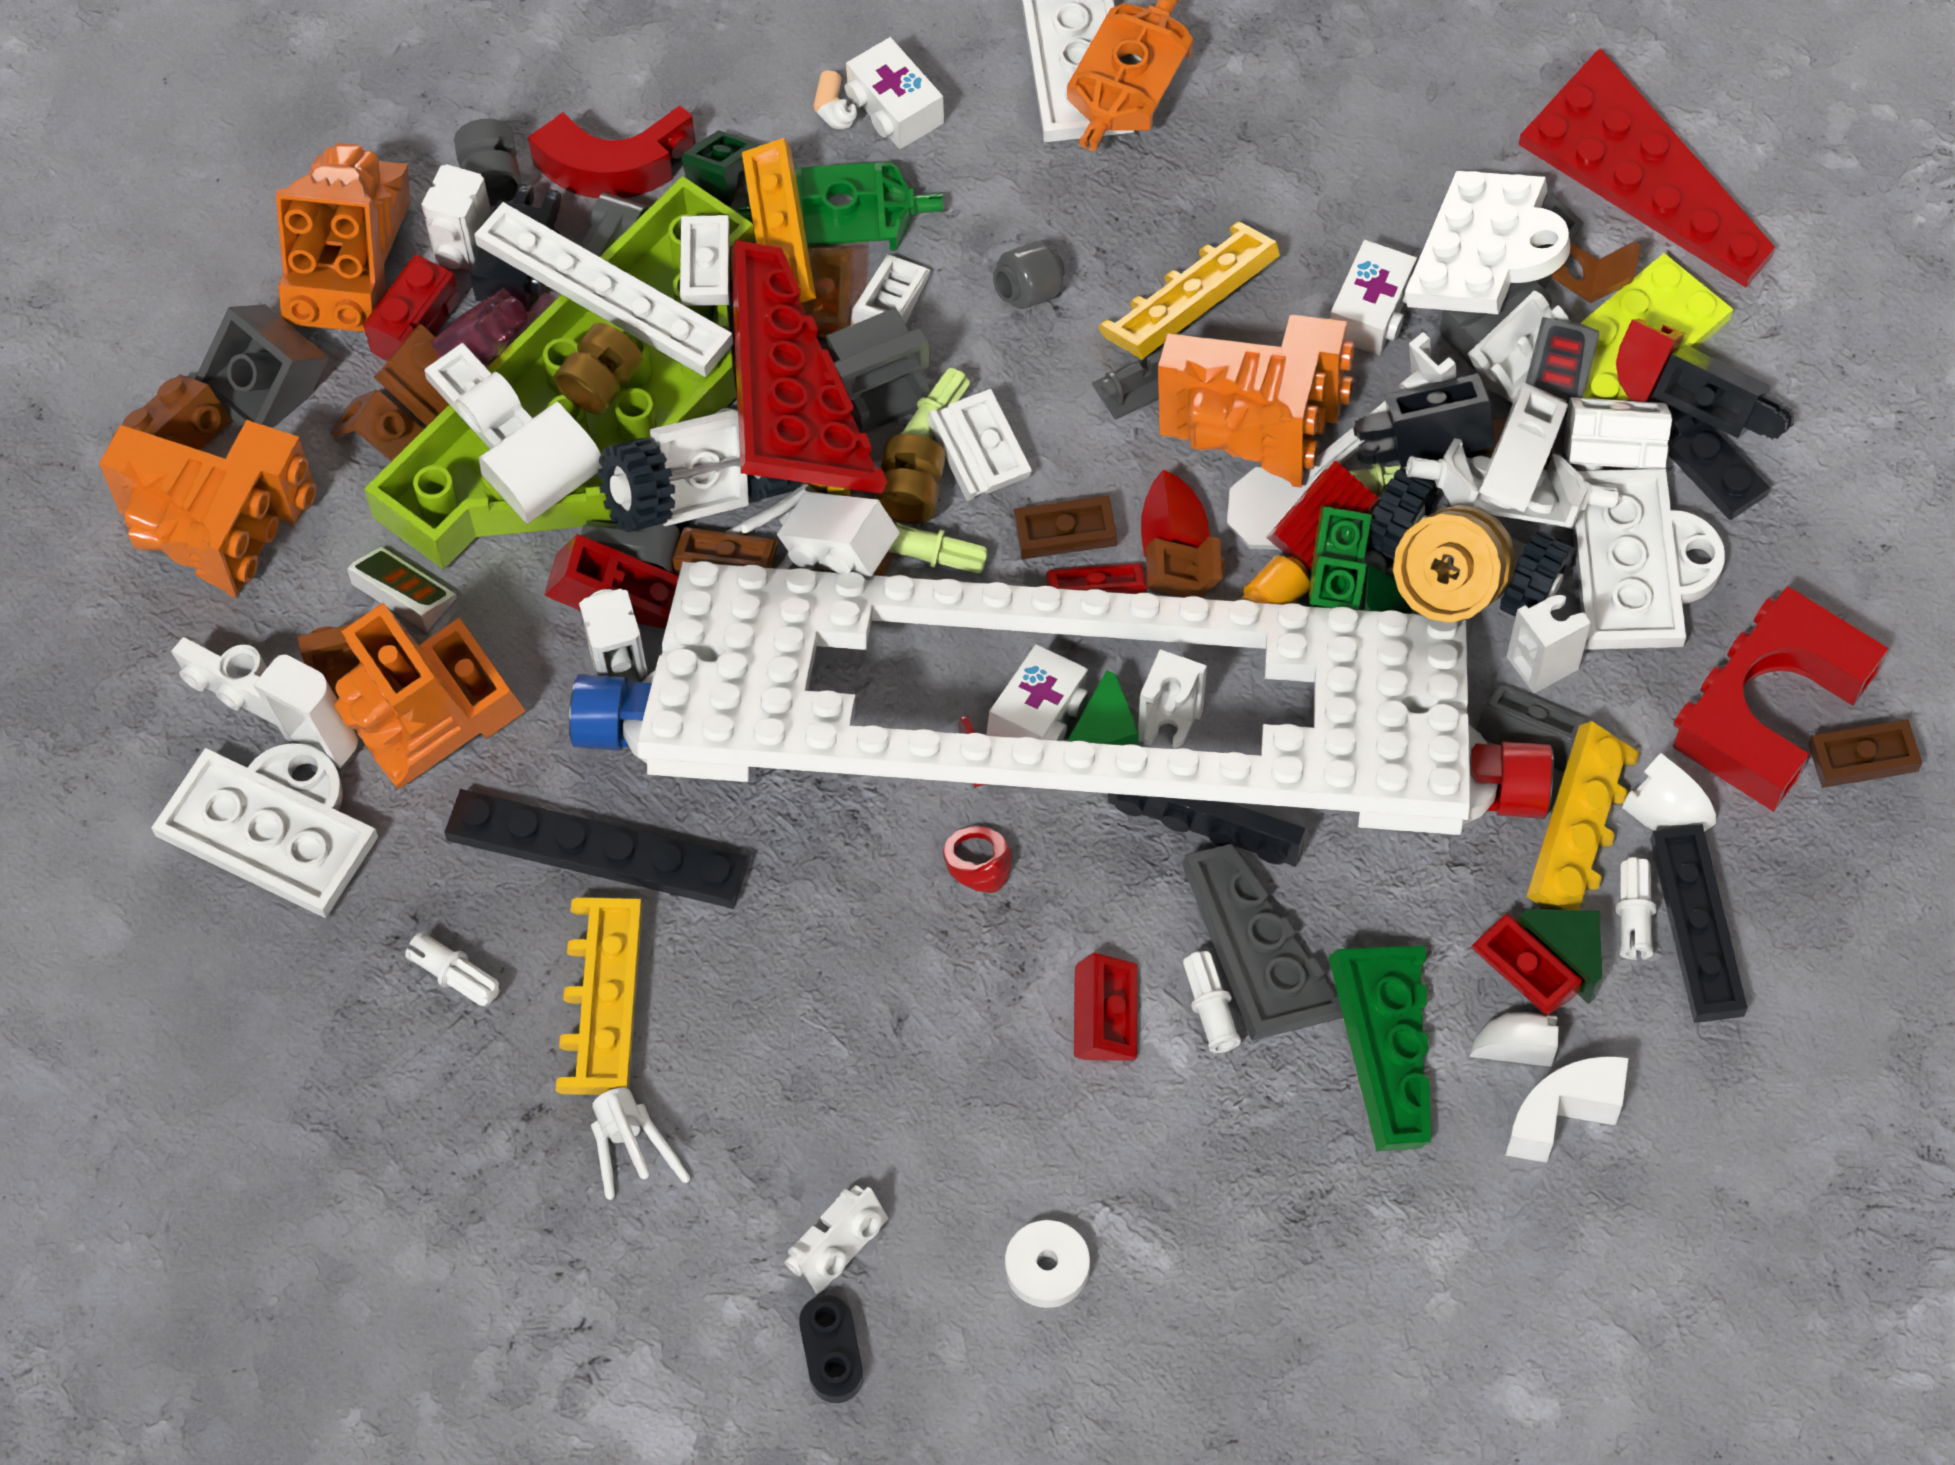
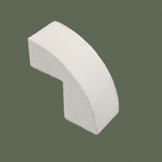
M1589 1058L1566 1065L1543 1079L1530 1092L1518 1111L1505 1156L1547 1163L1553 1146L1557 1115L1616 1125L1623 1106L1629 1058Z

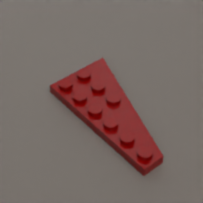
M1601 48L1589 58L1520 134L1518 145L1745 288L1773 256L1775 246Z
M736 240L731 252L740 473L882 494L887 484V479L882 468L876 469L869 454L872 446L866 433H860L852 416L854 406L828 349L822 350L816 337L819 329L813 316H807L799 299L801 289L782 248Z

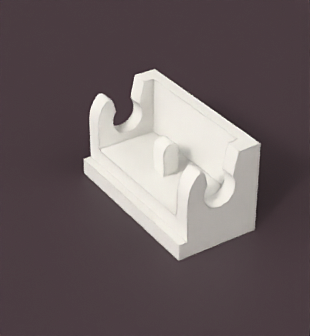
M1535 290L1468 353L1486 388L1512 403L1522 382H1526L1542 317L1570 322L1560 306L1557 305L1551 310L1544 296Z
M1564 595L1551 596L1529 609L1526 605L1517 609L1506 657L1533 694L1579 670L1591 621L1584 612L1571 615L1565 621L1555 620L1551 616V611L1560 609L1565 604L1566 596Z
M1161 649L1159 650L1140 694L1138 741L1151 745L1158 736L1159 727L1163 724H1172L1177 728V733L1173 735L1172 747L1176 749L1185 742L1194 719L1200 720L1203 713L1207 665Z

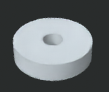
M1054 1220L1036 1221L1021 1228L1010 1240L1005 1254L1006 1278L1011 1289L1023 1301L1037 1307H1058L1076 1298L1087 1283L1090 1269L1089 1251L1081 1235L1069 1225ZM1050 1257L1057 1262V1265L1052 1270H1043L1038 1266V1262L1042 1258Z

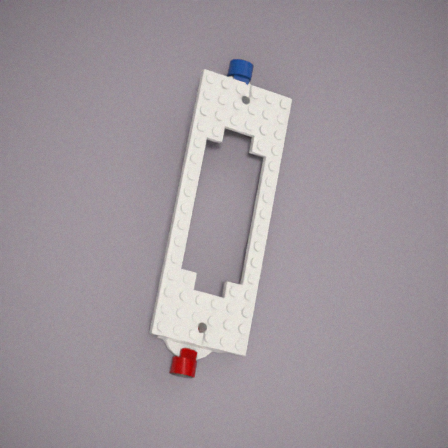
M707 561L682 563L662 642V655H659L656 670L650 673L642 682L628 681L627 677L578 674L573 683L569 706V736L573 747L621 751L623 747H629L635 756L647 763V775L748 782L749 767L1342 810L1359 812V828L1461 835L1462 825L1480 818L1486 811H1496L1497 816L1545 819L1550 810L1554 773V755L1550 744L1502 741L1501 745L1487 744L1482 735L1468 724L1466 619L1448 623L1430 620L1419 614H1405L1394 610L1377 612L1353 610L1347 607H1307L1295 603L1279 605L1254 603L1249 600H1209L1197 596L1181 598L1155 596L1150 593H1111L1099 589L1083 591L1057 589L1052 586H1013L1000 582L985 584L959 582L954 579H915L902 575L891 577L866 576L856 572L839 574L811 571L805 568L789 570L763 568L758 565H719ZM871 621L1266 649L1264 679L1315 682L1313 728L1298 727L1292 724H1263L1261 756L1245 755L1239 752L1193 751L1186 748H1149L1132 744L1122 746L1095 744L1085 741L1040 740L1033 737L986 736L980 733H945L927 729H891L873 725L865 727L852 726L855 714V694L836 693L828 690L820 692L808 691L816 647L866 650Z

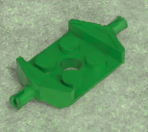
M891 161L795 168L807 246L889 240L890 251H895L898 249L909 226L911 216H915V213L944 212L942 192L914 196L913 188H908L898 167ZM836 194H845L852 198L848 204L843 206H836L828 201ZM738 206V214L753 223L750 206Z

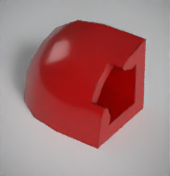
M1640 318L1632 319L1619 347L1616 369L1618 381L1628 398L1632 401L1649 402L1671 355L1679 349L1686 333L1664 324L1661 330H1658L1646 324V320Z
M1164 469L1153 481L1143 506L1141 538L1144 557H1146V546L1154 538L1198 548L1210 537L1208 520L1203 505L1194 491L1178 476Z

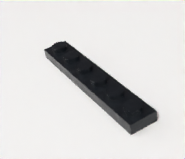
M463 789L459 790L444 832L447 841L731 909L735 907L748 867L747 856Z

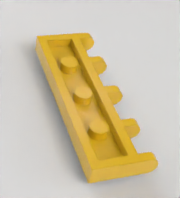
M1237 221L1229 228L1232 235L1230 238L1216 248L1206 244L1199 250L1201 259L1182 274L1171 270L1164 276L1166 286L1147 300L1141 296L1135 297L1130 301L1132 311L1116 323L1108 319L1104 320L1098 325L1100 333L1107 340L1141 360L1165 343L1167 334H1177L1277 259L1280 256L1277 242Z
M1593 721L1581 724L1578 727L1526 897L1544 909L1581 910L1580 905L1585 889L1597 890L1600 888L1602 876L1592 870V865L1598 845L1604 847L1612 846L1615 838V833L1605 827V822L1611 802L1623 804L1628 794L1624 787L1617 784L1623 764L1634 766L1638 761L1639 752Z
M574 898L571 900V913L589 915L587 940L574 939L567 943V954L574 957H585L583 986H569L563 990V1001L571 1004H581L579 1034H563L559 1038L560 1049L578 1051L576 1077H560L556 1079L555 1091L560 1094L601 1095L616 1088L629 1089L643 909L641 899Z

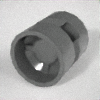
M479 119L463 125L454 137L456 156L460 168L481 174L485 181L490 206H496L498 199L504 201L514 199L522 182L511 127L497 119Z

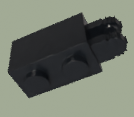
M522 183L520 185L514 202L498 199L494 211L504 202L560 234L554 227L561 205V193L559 191L549 189L541 208L532 206L534 188L528 184ZM481 247L470 272L476 301L527 312L530 310L534 296H540L545 287V284Z
M1686 344L1671 355L1652 397L1737 439L1748 430L1761 436L1765 435L1766 438L1769 437L1771 440L1774 438L1779 439L1782 434L1794 425L1795 413H1792V409L1767 396L1770 385Z
M1479 373L1385 394L1387 411L1359 418V420H1355V426L1353 427L1354 436H1357L1360 441L1365 440V442L1359 444L1357 451L1358 460L1364 463V465L1369 464V466L1371 464H1382L1398 460L1400 467H1406L1410 456L1428 460L1443 459L1454 438L1462 440L1465 455L1495 447L1490 400Z

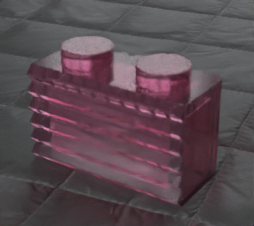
M503 288L462 314L431 341L432 347L441 358L463 342L484 365L487 361H491L495 356L497 357L529 327L527 313L522 303Z

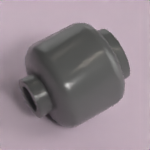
M1037 241L1007 251L1000 256L996 269L993 272L995 290L1003 301L1019 309H1026L1055 298L1060 292L1064 276V264L1057 253L1053 252L1047 245Z

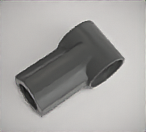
M603 192L594 206L590 221L591 228L580 246L600 257L649 207L609 192Z
M587 521L583 525L581 536L669 573L673 572V557L681 534L675 525L663 526L661 524L633 532L621 530L618 528V524Z

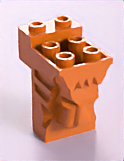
M336 143L334 147L325 149L322 155H317L308 175L297 179L286 189H278L276 192L283 275L278 284L281 318L290 325L365 332L363 323L386 294L384 262L410 205L408 164L379 161L378 156L374 152L363 150L360 145Z
M1290 315L1281 347L1167 334L1158 364L1160 435L1177 437L1179 440L1189 439L1192 449H1224L1233 458L1239 456L1245 460L1262 462L1261 468L1270 474L1290 482L1292 487L1302 488L1306 469H1314L1316 465L1318 441L1314 440V436H1323L1325 423H1337L1341 406L1350 405L1353 377L1346 376V370L1350 371L1352 367L1354 342L1346 341L1347 321Z
M246 420L226 459L120 425L99 462L119 513L124 514V521L128 527V536L133 548L164 552L172 561L196 568V576L224 590L227 595L237 598L244 583H249L253 579L258 566V556L265 543L269 544L274 539L278 530L279 520L296 525L302 511L308 510L311 507L316 495V484L313 481L308 459L305 456L299 436Z
M383 602L341 631L346 638V642L359 659V665L337 681L335 689L339 698L335 702L334 708L346 726L357 731L365 746L373 754V758L398 790L479 733L487 739L526 712L498 669L460 617L418 645Z

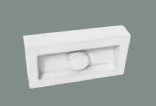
M729 215L681 216V304L684 306L729 305Z

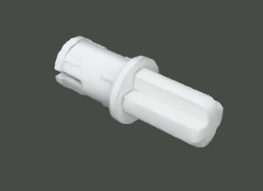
M1631 857L1620 865L1621 902L1616 904V914L1621 916L1620 956L1630 960H1638L1637 950L1641 951V958L1647 959L1653 955L1651 916L1656 913V904L1651 902V864L1647 859Z
M425 931L419 932L410 941L409 944L419 950L416 952L411 948H407L406 958L436 976L438 984L443 988L453 987L478 1005L485 1007L489 1006L493 999L497 998L500 992L498 980L470 963L465 952L460 950L452 951Z
M1208 951L1191 953L1190 956L1184 959L1183 966L1194 997V1001L1191 1003L1192 1011L1199 1013L1211 1053H1222L1232 1050L1240 1045L1241 1039L1237 1034L1228 1005L1231 1001V995L1228 991L1223 990L1212 954Z

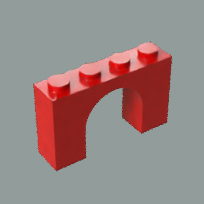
M1789 586L1784 589L1776 601L1771 597L1766 599L1753 620L1757 626L1750 635L1744 631L1739 634L1727 653V656L1731 658L1723 670L1718 666L1711 670L1700 689L1704 693L1697 704L1688 701L1679 712L1673 724L1674 727L1679 729L1673 745L1674 749L1773 812L1801 777L1809 753L1767 728L1755 718L1744 698L1743 688L1752 679L1765 673L1775 671L1793 672L1807 677L1854 706L1879 673L1889 649Z

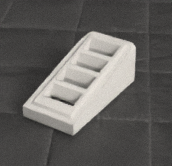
M887 254L854 306L850 326L895 307L906 324L929 278L930 269ZM890 276L892 278L910 283V285L907 286L888 278Z

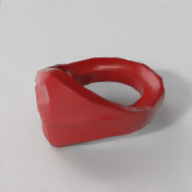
M970 826L957 830L945 842L943 849L944 862L950 875L959 883L975 891L987 893L998 892L1003 887L1012 867V853L1006 840L1000 833L983 826ZM972 838L985 839L994 847V857L985 863L975 865L972 862L962 861L955 855V849L965 840Z

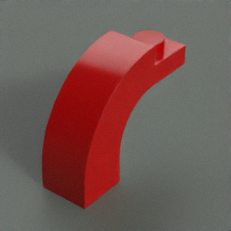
M681 105L642 133L627 139L605 140L594 137L583 131L564 112L528 137L532 162L537 169L558 186L572 193L591 198H599L603 192L629 198L645 194L665 185L673 179L670 161L674 158L682 157L683 153L696 143L692 115Z

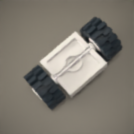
M736 410L650 429V439L641 438L611 445L604 448L602 451L604 455L599 458V463L603 467L598 469V477L603 480V484L599 485L600 494L605 493L606 500L603 501L606 510H612L610 518L613 523L618 522V528L626 530V532H633L661 524L669 526L749 506L748 496L761 500L793 492L803 483L740 473L738 411Z
M1400 467L1395 472L1394 477L1388 482L1386 491H1383L1381 494L1380 502L1372 513L1374 516L1370 523L1367 547L1394 559L1395 550L1405 532L1430 515L1433 508L1431 506L1436 500V493L1438 491L1435 481L1407 477L1406 468ZM1442 505L1438 510L1448 507ZM1539 530L1536 531V534H1533L1530 543L1528 542L1527 544L1511 537L1516 554L1514 575L1501 599L1500 610L1516 617L1517 609L1525 605L1529 609L1545 599L1555 596L1568 572L1567 569L1573 559L1575 547ZM1451 556V564L1453 566L1454 557Z

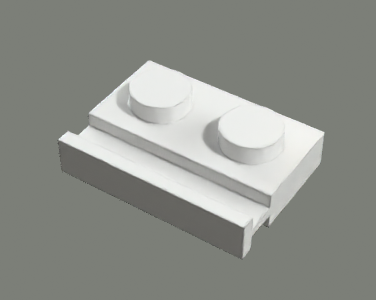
M991 389L951 403L942 410L936 411L935 409L929 412L926 420L937 442L945 450V458L967 501L973 500L975 496L982 493L988 494L1029 478L1032 470Z

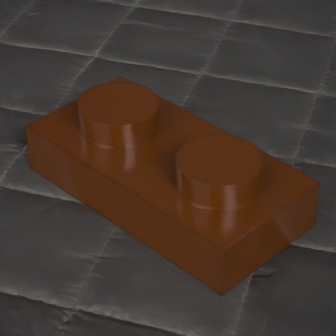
M1109 495L1014 508V522L1021 560L1117 546V533Z
M1908 719L1812 735L1808 744L1822 788L1919 772L1922 765Z

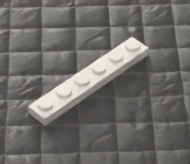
M504 202L501 203L474 234L477 246L704 377L711 372L734 344L731 332Z

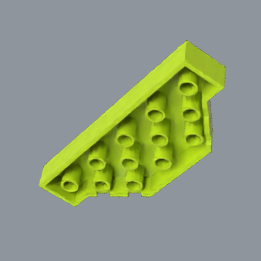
M682 176L600 258L681 304V216L729 215V283L732 281L731 252L735 241L755 243L753 223ZM562 294L486 368L491 374L497 372L507 380L517 394L522 408L532 418L539 415L555 402L560 403L591 437L601 456L604 455L602 452L604 448L611 445L641 438L650 439V429L716 414V412L726 408L736 398L732 346L711 372L704 377ZM728 305L686 306L731 332ZM601 322L613 326L628 336L642 353L643 363L625 385H619V394L605 412L595 415L582 410L569 401L559 391L553 376L571 353L578 352L577 345L594 323ZM450 405L364 488L373 519L443 570L476 537L583 527L587 521L613 523L610 518L612 510H606L603 503L606 500L605 493L600 494L599 485L603 484V480L598 477L597 473L530 523L526 524L481 474L479 457L489 451L490 448Z

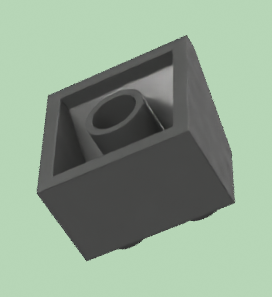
M266 304L228 307L194 380L209 385L231 419L240 427H243L246 420L274 428L311 396L329 357Z

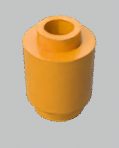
M1276 555L1244 587V596L1240 600L1265 604H1296L1310 590L1308 570L1298 559L1292 556L1286 558Z

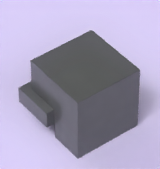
M896 307L827 335L829 354L854 406L852 416L861 433H866L916 412L919 409L917 406L919 399L922 397L927 398L929 395V384L921 372L930 368L929 341L921 327L909 332Z

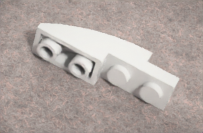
M1522 382L1502 435L1492 454L1479 493L1488 496L1489 500L1499 507L1506 509L1515 508L1525 512L1568 406L1565 400Z

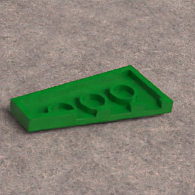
M1425 945L1338 949L1328 958L1376 1151L1421 1149L1431 1142L1429 1078L1424 1076L1423 1058L1424 1055L1429 1053L1428 1033L1423 1032L1422 1008L1427 1005V986L1421 984V965L1426 962Z

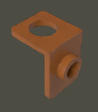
M1570 241L1571 248L1568 257H1573L1580 263L1583 270L1581 281L1574 279L1570 275L1566 266L1567 260L1557 271L1552 273L1554 280L1589 303H1592L1614 291L1622 289L1634 280L1641 245L1633 241L1598 260Z
M376 389L354 398L330 434L337 438L356 431L392 462L423 431V428Z

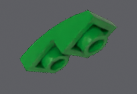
M1321 506L1312 562L1309 604L1329 608L1347 607L1359 610L1367 566L1363 562L1372 518L1371 514Z

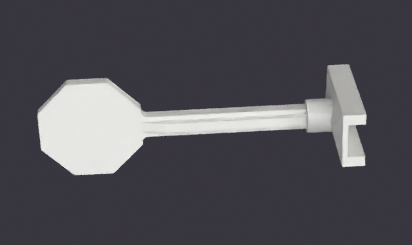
M1424 332L1409 343L1412 374L1399 384L1400 389L1398 391L1456 379V364L1451 358L1448 357L1439 366L1431 360L1430 338ZM1384 401L1369 415L1387 411L1386 402ZM1351 428L1317 456L1314 469H1306L1302 488L1292 487L1290 482L1270 474L1261 467H1255L1230 487L1227 515L1228 527L1249 549L1280 550L1266 538L1267 535L1327 465L1333 461H1337L1340 464L1344 463L1358 451L1359 444H1362L1365 440L1360 441L1357 436H1354L1353 428Z

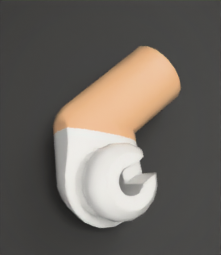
M829 70L823 71L820 74L813 108L831 128L839 130L849 128L857 116L856 106L852 103L848 107L846 99L838 98L842 83L840 74Z

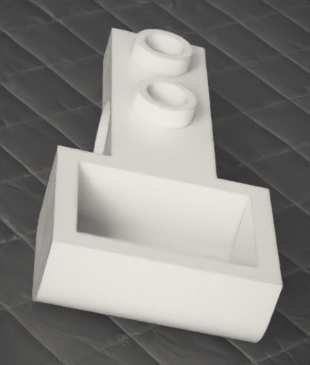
M463 342L424 369L428 382L490 448L489 451L479 457L481 474L526 524L597 474L598 469L603 468L599 463L601 454L596 444L560 403L555 402L539 415L532 418L522 408L517 394L507 380L497 372L491 374Z
M183 637L171 650L182 668L179 675L189 686L200 692L206 688L214 692L231 709L238 711L242 707L275 724L287 741L317 748L326 754L338 768H341L355 751L358 743L357 733L354 729L346 726L334 708L337 698L324 675L316 669L288 655L276 657L267 668L259 652L249 645L234 646L228 649L222 656H219Z

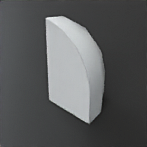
M1662 753L1644 771L1649 777L1635 792H1629L1622 806L1625 811L1651 830L1703 824L1705 832L1716 825V813L1708 796L1699 784Z
M1532 1012L1505 1013L1488 1022L1474 1039L1469 1057L1551 1067L1558 1047L1559 1029L1556 1026L1557 1015L1546 1016L1545 1014Z

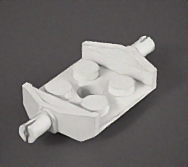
M1454 438L1443 459L1435 461L1410 456L1406 466L1407 477L1435 480L1437 488H1442L1451 507L1456 505L1477 507L1491 515L1546 523L1547 526L1552 527L1560 526L1572 529L1579 511H1585L1587 504L1614 509L1618 502L1619 493L1617 488L1590 485L1589 482L1584 481L1583 477L1567 461L1556 454L1552 455L1548 469L1542 470L1525 512L1515 508L1506 509L1492 503L1488 496L1479 493L1491 458L1484 456L1467 458L1461 439Z

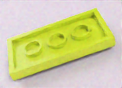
M1663 253L1634 277L1630 284L1620 289L1580 323L1599 331V338L1583 398L1632 401L1620 385L1616 369L1619 347L1632 319H1644L1647 322L1646 324L1658 330H1661L1664 324L1682 331L1686 334L1679 349L1685 344L1697 349L1731 320L1733 309Z

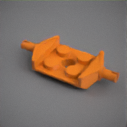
M1158 0L1155 7L1149 5L1148 8L1127 3L1110 8L1067 84V100L1090 121L1084 134L1079 139V144L1087 150V147L1091 144L1089 151H1096L1103 135L1108 130H1150L1153 126V114L1184 57L1190 58L1193 51V38L1185 25L1170 17L1179 0ZM1128 54H1134L1142 60L1137 64L1127 65L1122 63L1119 58Z

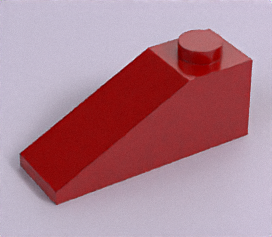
M576 534L556 553L544 596L580 610L579 603L597 591L604 589L627 590L636 622L666 629L679 576Z

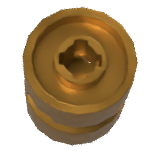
M600 322L594 323L577 345L578 352L571 353L553 376L559 391L569 401L582 410L595 415L605 412L619 394V385H625L643 363L642 353L628 336L613 326Z
M901 434L887 440L881 461V468L887 479V484L882 494L875 493L874 499L880 501L893 521L918 524L933 518L939 495L938 483L942 479L945 463V450L939 443L921 435Z

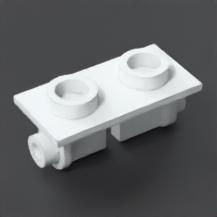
M855 1185L850 1191L844 1189L836 1201L820 1217L823 1224L829 1227L828 1231L824 1233L812 1225L800 1240L788 1250L790 1256L784 1262L785 1265L797 1276L804 1274L818 1295L833 1279L842 1273L851 1259L868 1241L877 1235L880 1228L889 1219L874 1192L869 1187L863 1190Z

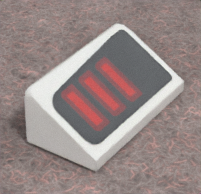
M379 547L356 560L347 568L352 585L378 602H384L389 609L426 633L457 599L455 593L383 547Z

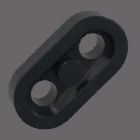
M820 1295L805 1304L799 1317L810 1383L815 1394L822 1400L829 1403H843L852 1399L859 1392L863 1383V1369L852 1313L842 1299L832 1295ZM822 1314H831L836 1319L829 1327L819 1326L816 1320ZM833 1364H840L846 1369L845 1373L838 1378L828 1376L826 1370Z

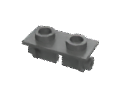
M1163 349L1115 372L1109 371L1105 373V377L1092 382L1093 388L1115 420L1159 400L1158 364Z

